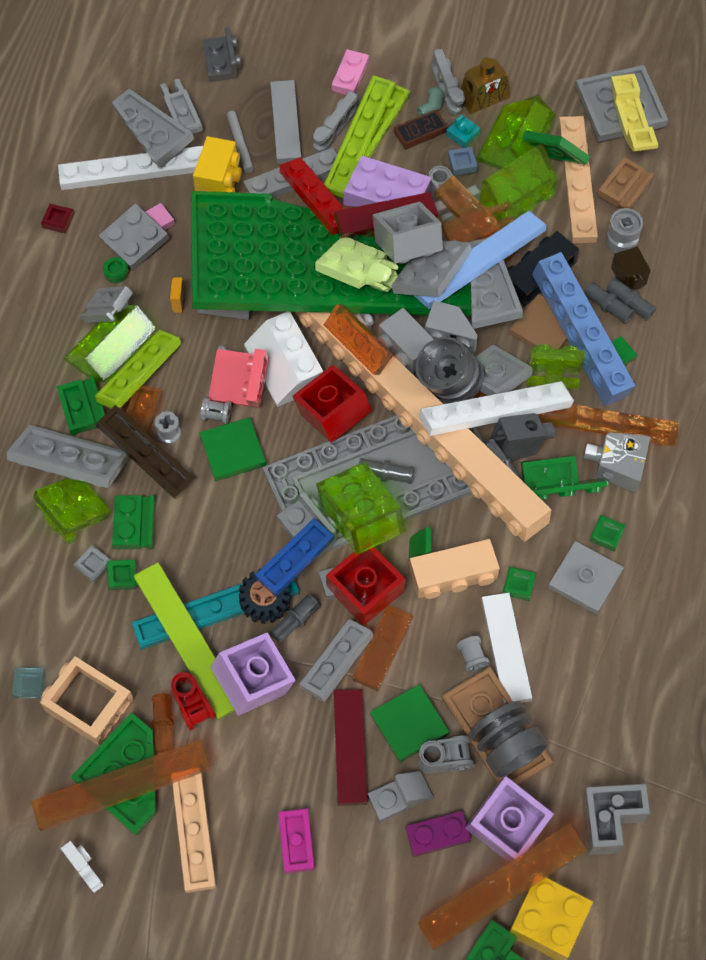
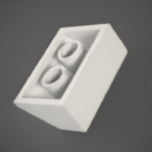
M285 312L266 320L244 343V347L249 354H254L255 349L266 351L269 360L264 384L277 407L293 401L292 395L324 372L291 312Z

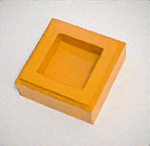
M173 277L170 301L174 313H183L185 289L182 277Z

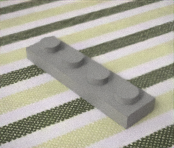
M332 147L303 158V160L321 180L328 176L337 154ZM279 168L243 181L247 193H266L273 195V198L294 190L280 174Z

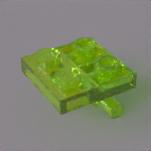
M537 345L536 348H531L527 364L533 367V372H545V376L529 377L527 379V386H540L562 381L566 388L579 389L580 378H564L562 373L579 374L585 361V351L578 350V347L574 346L552 349L550 345Z
M70 478L35 490L33 496L37 501L36 506L45 515V521L54 532H59L68 544L73 543L77 538L73 532L108 519L110 510L89 485L80 480H72Z

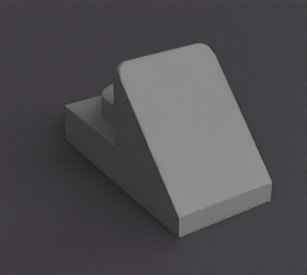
M421 771L397 774L394 776V782L367 794L380 823L433 799Z

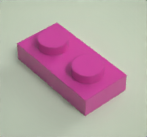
M308 809L278 812L284 873L314 871Z

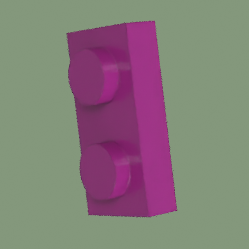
M463 811L405 826L413 858L469 843L471 838L469 831L465 829L466 821Z

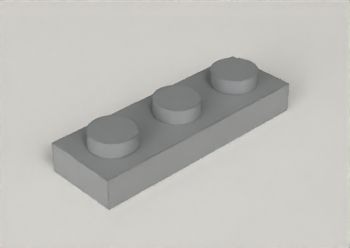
M348 619L299 684L302 690L325 702L373 638L372 631Z

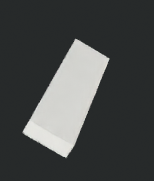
M503 593L484 596L481 602L497 678L513 702L532 701V694L510 594Z

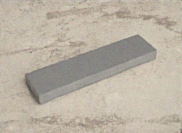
M294 80L271 82L277 164H283L301 157Z

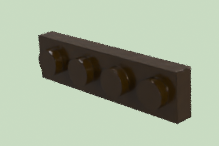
M117 405L113 406L97 422L96 426L174 499L194 480V477Z

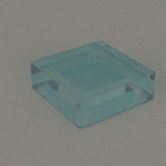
M15 668L12 696L14 698H41L44 688V668Z

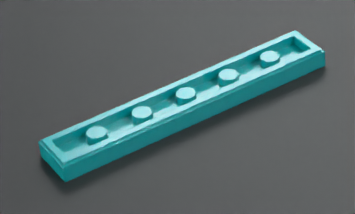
M294 579L287 586L289 587L290 598L299 595ZM243 583L183 604L198 630L244 614L239 601V587ZM155 614L131 622L141 650L170 640Z

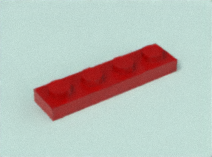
M300 157L280 164V174L330 234L340 233L334 213L335 211L343 210L344 207L305 161Z

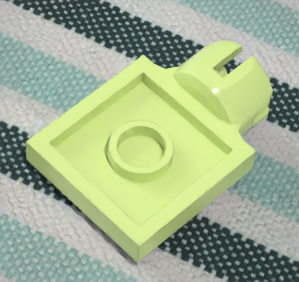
M348 237L340 238L315 262V271L358 289L363 285H370L379 291L389 292L392 288V283L398 277L395 269L398 270V265L387 260L385 252Z

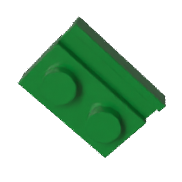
M90 376V379L84 381L80 379L56 386L70 434L74 435L95 429L97 422L105 413L102 404L98 403L95 398L98 390L94 377Z
M142 495L115 496L112 536L113 550L141 549L145 547L153 549L154 495H150V497H142Z

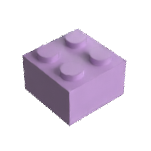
M268 632L220 652L210 667L238 716L286 695L296 681Z
M505 776L498 781L465 826V829L509 864L514 865L520 862L551 819L553 813Z

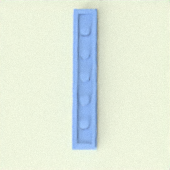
M530 211L526 212L472 248L469 256L440 297L413 296L428 309H431L433 301L441 302L545 232L546 224Z

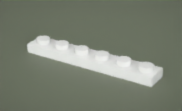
M203 146L183 148L159 168L147 153L59 164L61 190L194 173Z
M561 381L423 408L420 410L419 418L429 436L497 423L499 418L531 413L541 414L570 408L574 400Z

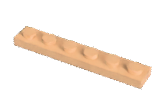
M584 116L559 117L560 136L588 154ZM563 161L572 243H597L598 233L589 161L585 165Z

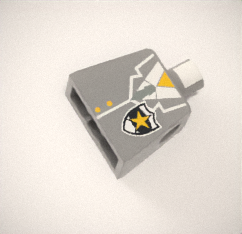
M607 433L603 447L587 443L584 459L599 462L596 474L598 478H604L612 484L637 493L642 478L650 436Z

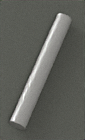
M229 111L227 113L229 125L238 153H240L244 172L248 174L253 172L254 168L236 112Z

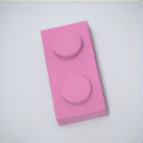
M347 49L333 80L332 91L345 95L349 91L356 94L369 63V55Z

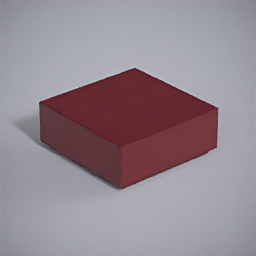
M49 204L41 222L42 228L66 234L74 216V211L71 208Z

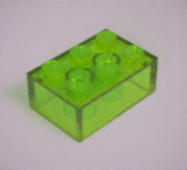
M365 462L316 483L323 510L334 521L337 529L356 555L406 532L401 507Z

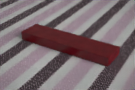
M431 192L338 210L335 211L334 217L341 238L374 231L373 214L421 202L435 217L438 216V212Z
M362 689L333 690L338 806L367 805Z

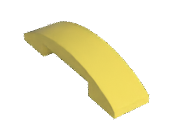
M636 75L611 76L614 104L627 144L632 151L658 148L653 127L648 126L639 98L641 91Z

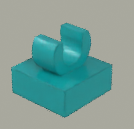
M461 114L447 129L446 136L461 147L466 148L480 135L481 128Z

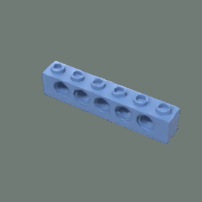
M562 252L540 260L532 276L604 407L626 398L636 385Z

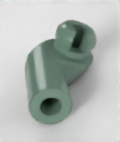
M431 87L428 90V102L417 107L419 116L441 109L444 93L440 87Z

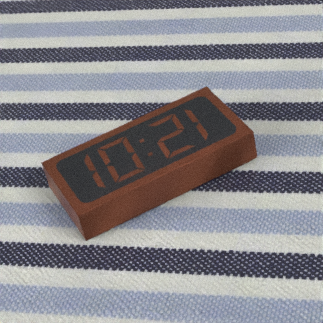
M434 110L395 126L394 134L406 150L446 133L448 126L438 111Z

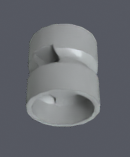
M629 208L619 209L612 214L606 236V246L611 252L615 254L637 247L643 226L641 215Z

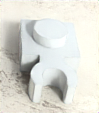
M69 841L61 848L93 893L104 886L87 862L91 860V857L82 845L75 848L72 842Z

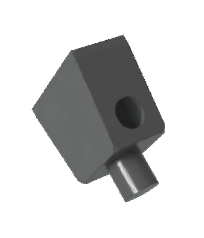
M535 413L499 418L490 439H494L506 457L511 458L510 462L537 454L544 440L555 437V429L551 422L542 424L539 416Z

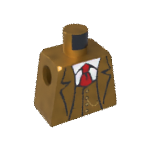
M490 57L483 58L480 65L465 72L461 90H463L465 98L463 105L470 115L510 98L507 73L496 59Z

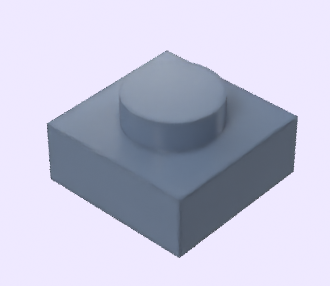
M472 147L448 151V159L453 176L477 172L478 166Z

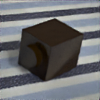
M638 246L614 254L611 269L619 281L633 290L640 289L647 284L651 270Z

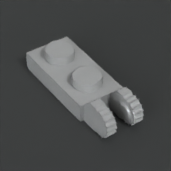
M443 49L434 50L430 68L437 86L444 93L443 102L451 115L457 116L461 113L462 104L465 100L463 90L458 88L457 78L453 77L451 73L450 60L445 57Z
M180 79L174 80V88L177 92L172 94L169 93L165 83L160 84L164 103L171 118L193 134L203 131L200 119Z
M349 91L345 98L339 100L333 114L326 117L323 126L317 127L315 132H313V149L315 152L319 153L329 149L356 114L358 109L357 94Z

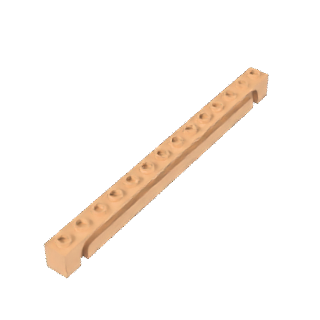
M294 312L299 317L302 325L306 328L309 327L315 333L318 341L326 344L331 349L335 358L342 360L348 366L352 375L358 376L364 382L369 392L375 393L381 399L386 409L389 411L393 410L398 415L400 422L406 428L410 427L416 433L418 440L423 445H428L433 450L435 457L441 463L445 462L451 468L453 475L459 481L463 480L469 486L471 493L477 499L481 498L488 505L490 512L495 517H500L506 523L507 528L514 536H519L525 542L549 524L551 509L468 428L429 436L419 418L420 410L443 405V403L350 313Z

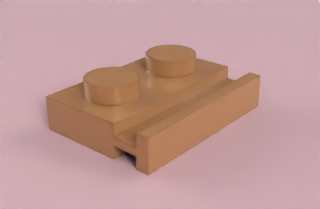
M623 157L599 188L597 196L616 207L620 206L631 209L652 182L655 174L652 172L649 174L642 166Z

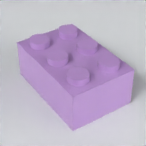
M361 156L344 190L343 207L348 209L430 192L432 177Z

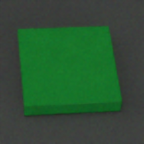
M525 130L522 137L525 142L550 159L583 165L588 164L590 159L588 154L562 136Z
M250 417L199 432L215 482L266 466V461Z
M420 684L370 712V716L399 763L417 754L425 742L441 740L449 735V730Z

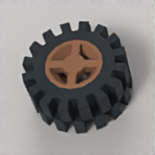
M254 571L249 573L250 578L245 577L242 580L243 585L239 587L240 607L244 610V615L247 618L250 616L251 621L255 623L257 619L260 620L261 624H266V620H270V623H273L276 617L281 619L283 612L288 610V604H290L289 587H286L275 597L255 579Z

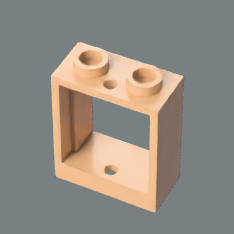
M74 656L70 663L66 662L59 671V678L53 686L49 685L44 690L40 703L45 712L100 746L133 703L134 699L128 689ZM79 672L114 693V696L92 726H89L56 704Z

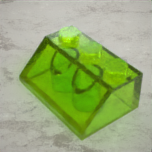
M539 95L504 105L476 159L480 163L508 173L527 170L531 167L538 150L522 139L524 132L527 130L546 134L551 128V123L555 117L554 112Z
M541 143L482 181L479 211L497 230L510 224L523 213L531 212L537 204L543 200H549L555 194L557 176Z
M127 305L123 311L114 313L113 317L115 319L113 322H98L64 357L65 361L87 377L93 376L97 382L110 381L117 374V369L135 355L134 351L151 339V334L156 329L138 305Z

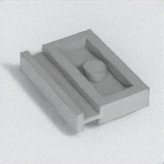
M127 286L98 288L85 307L87 309L86 313H81L79 317L85 323L113 322L115 319L113 317L114 313H119L127 307L128 299L133 292Z

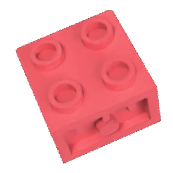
M218 349L208 396L210 400L222 403L231 401L235 405L260 408L269 360L266 351L255 349L254 354Z

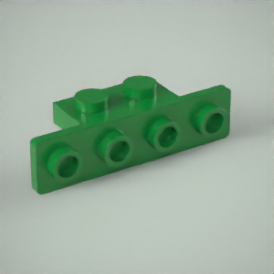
M575 455L521 462L523 482L541 500L547 499L548 494L559 493L560 497L575 495L576 490L584 489L585 493H596L602 491L601 487L609 486L608 480L604 478L578 481Z

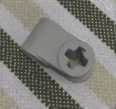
M463 735L425 742L421 746L417 758L419 769L426 774H436L451 771L461 772L474 768L475 762L471 760L468 745L471 743L470 737ZM426 753H434L439 760L435 763H430L426 761L424 755Z

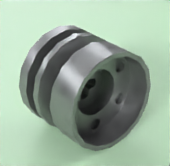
M444 336L427 343L419 352L415 364L416 375L420 382L445 403H454L473 398L480 390L484 379L483 366L479 359L461 342L451 337Z
M521 701L511 702L490 712L469 733L473 741H480L477 744L479 751L484 752L494 749L487 756L486 762L496 778L507 776L524 767L543 753L549 744L538 727L524 730L532 717L528 713L523 714L525 706Z

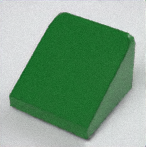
M425 527L410 537L409 562L410 558L431 553L432 529L430 527Z

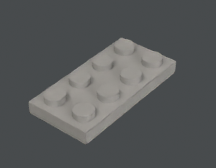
M29 425L7 451L8 461L105 488L110 487L129 458L120 449Z

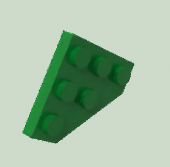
M131 712L76 770L71 779L135 836L156 815L155 756L153 730Z

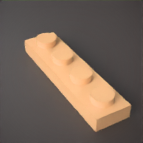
M201 769L172 773L185 892L191 893L215 889L216 883Z

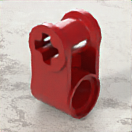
M188 672L176 674L171 680V689L189 731L194 730L195 725L209 718L211 720L215 719L216 716L206 696L203 695L194 676ZM182 684L192 685V689L188 693L183 694L177 691Z

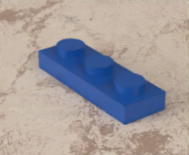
M313 518L255 575V579L277 597L334 541V535Z

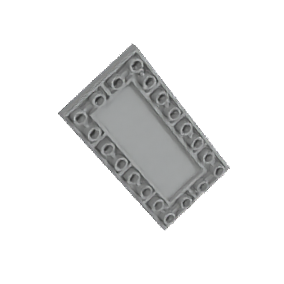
M398 415L338 437L332 443L328 441L262 467L281 512L299 501L298 494L304 491L309 498L312 496L316 499L321 508L320 512L324 517L329 516L336 524V543L319 555L472 494L469 486L463 480L459 481L453 475L451 468L445 462L441 463L435 457L433 450L428 445H423L418 440L416 433L410 427L406 428L400 422ZM476 427L468 428L483 442ZM360 458L378 462L388 460L390 464L414 467L411 484L388 479L384 482L381 481V478L357 475Z

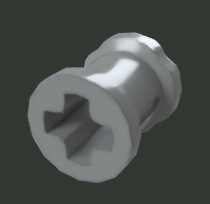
M204 397L200 419L203 421L207 419L222 421L223 424H228L231 416L232 402L226 401V403L211 401L209 397ZM212 409L220 410L221 413L212 411Z
M169 411L162 412L156 417L155 427L158 429L157 436L159 440L167 445L176 443L181 437L178 417Z
M479 636L465 638L456 644L457 650L461 651L466 663L465 671L469 673L479 671L490 664L489 659L484 657Z

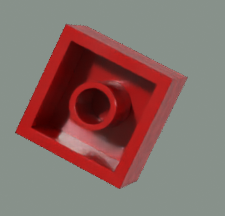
M335 365L330 366L292 395L301 416L331 443L372 412L365 392Z
M368 540L326 574V586L363 626L405 592L406 579Z

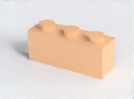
M490 539L410 558L409 570L418 599L423 597L433 599L440 596L441 593L451 590L452 592H461L466 590L468 586L476 584L480 586L489 585L498 579L500 569Z

